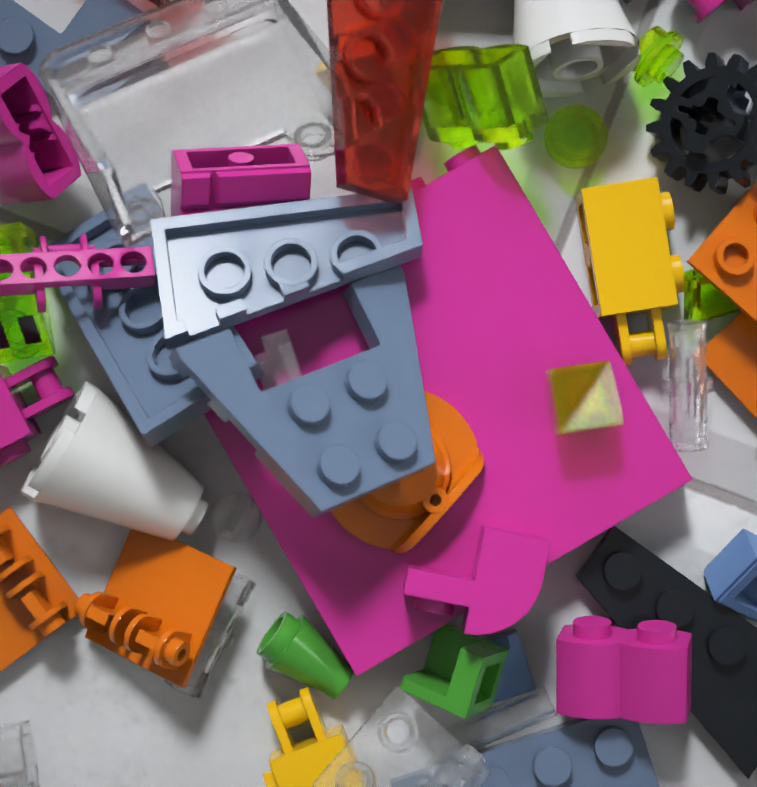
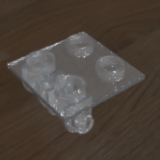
M396 685L311 786L480 787L491 772L483 765L486 760L476 749L469 744L462 746L407 693Z

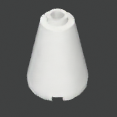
M514 0L512 72L515 76L516 84L521 82L522 91L528 95L549 98L584 93L582 81L602 76L603 85H608L631 72L641 60L639 40L618 0Z
M87 381L83 383L81 391H77L48 437L40 458L42 463L39 467L33 464L20 493L34 501L171 541L181 531L190 536L201 522L209 504L201 499L204 485L160 444L151 447L140 433L135 422L98 387Z

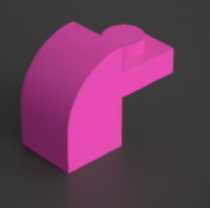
M481 525L472 576L407 564L403 594L415 596L413 608L431 613L452 615L454 604L465 606L461 627L464 634L485 635L499 632L518 622L534 605L542 587L551 541L542 537Z

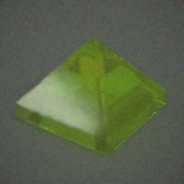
M694 268L684 272V322L688 327L740 311L735 304Z

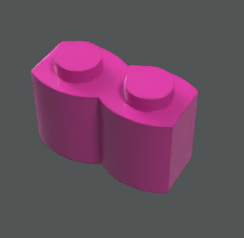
M23 63L0 66V204L4 206L53 200L81 176L77 153L64 130L52 121L46 93L34 73Z
M600 616L578 617L573 620V624L563 626L556 639V713L583 719L622 718L648 724H683L687 722L691 709L692 633L679 631L676 624L664 620L642 621L638 623L635 629H625L612 626L610 619Z

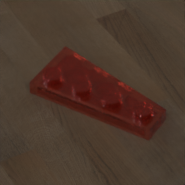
M327 0L336 188L396 205L408 199L442 0Z

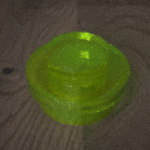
M655 26L644 34L639 40L641 60L632 70L634 72V81L641 87H646L654 81L661 85L666 76L672 77L684 59V54L679 51L683 44V36L675 30L666 32L660 26Z
M569 105L559 109L551 116L544 131V144L550 157L559 165L571 169L584 168L596 162L604 152L608 140L607 127L602 117L593 109L583 105Z

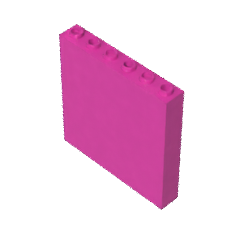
M473 145L447 160L444 166L448 173L426 185L423 178L418 177L398 188L412 187L423 243L420 258L401 264L405 273L424 391L432 393L448 402L463 416L475 436L478 448L484 456L482 471L410 551L395 553L387 548L376 547L358 539L336 520L331 511L312 518L254 455L257 449L231 421L224 422L213 409L204 414L356 677L464 614L465 606L455 604L452 615H442L413 608L415 596L403 594L407 564L472 576L482 525L550 540L546 564L548 565L693 480L496 145L482 153L477 145ZM350 283L234 325L265 374L264 377L256 381L260 391L273 388L370 349L342 293Z

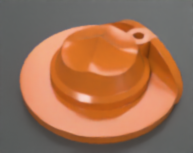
M424 391L436 462L422 472L331 511L336 520L353 536L368 544L387 548L395 553L410 551L454 504L484 467V456L478 448L475 436L466 420L448 402L427 391Z

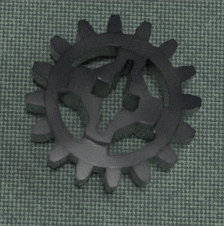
M715 52L708 53L705 68L703 69L697 67L690 60L683 62L686 77L678 82L674 78L666 76L663 83L671 93L666 100L660 98L652 99L650 106L661 113V118L658 121L647 124L646 131L654 137L662 139L650 150L652 156L661 162H668L664 169L668 176L676 181L685 178L684 185L699 193L708 182L711 190L719 195L726 194L728 180L731 178L744 188L751 186L748 170L753 166L757 167V64L749 69V62L741 55L734 53L728 60L727 65H725L724 60ZM746 91L753 102L755 120H750L746 113L749 99L745 97ZM724 119H727L735 126L730 127L722 124L721 127L711 126L708 129L700 121L712 123L713 120L723 122ZM681 127L684 128L687 135L684 148L680 135Z

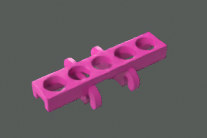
M86 234L80 235L79 244L47 245L46 237L41 236L40 248H32L33 253L0 254V273H12L9 278L0 280V296L35 294L37 313L46 312L45 288L90 285L93 309H102V290L155 286V270L151 246L95 249V245L87 244ZM62 261H72L79 266L80 270L73 276H62L54 268ZM146 265L143 270L135 273L128 272L122 267ZM99 267H113L107 274H100ZM33 271L34 278H28L22 272Z

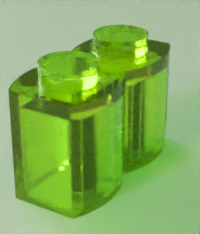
M503 44L485 48L476 46L449 47L435 50L406 67L428 139L434 142L449 143L452 149L468 148L480 142L495 143L496 148L499 150L513 149L530 142L533 139L532 132L549 121L531 53L527 45Z

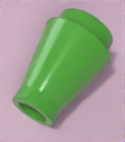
M286 611L270 626L256 651L259 656L267 661L265 666L267 669L322 691L332 699L341 694L354 674L349 663L334 650L303 615L295 618Z

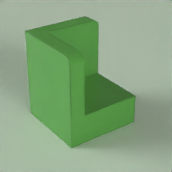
M447 623L435 630L424 669L403 676L400 690L459 717L469 718L492 708L509 648L479 635L464 634L462 628Z

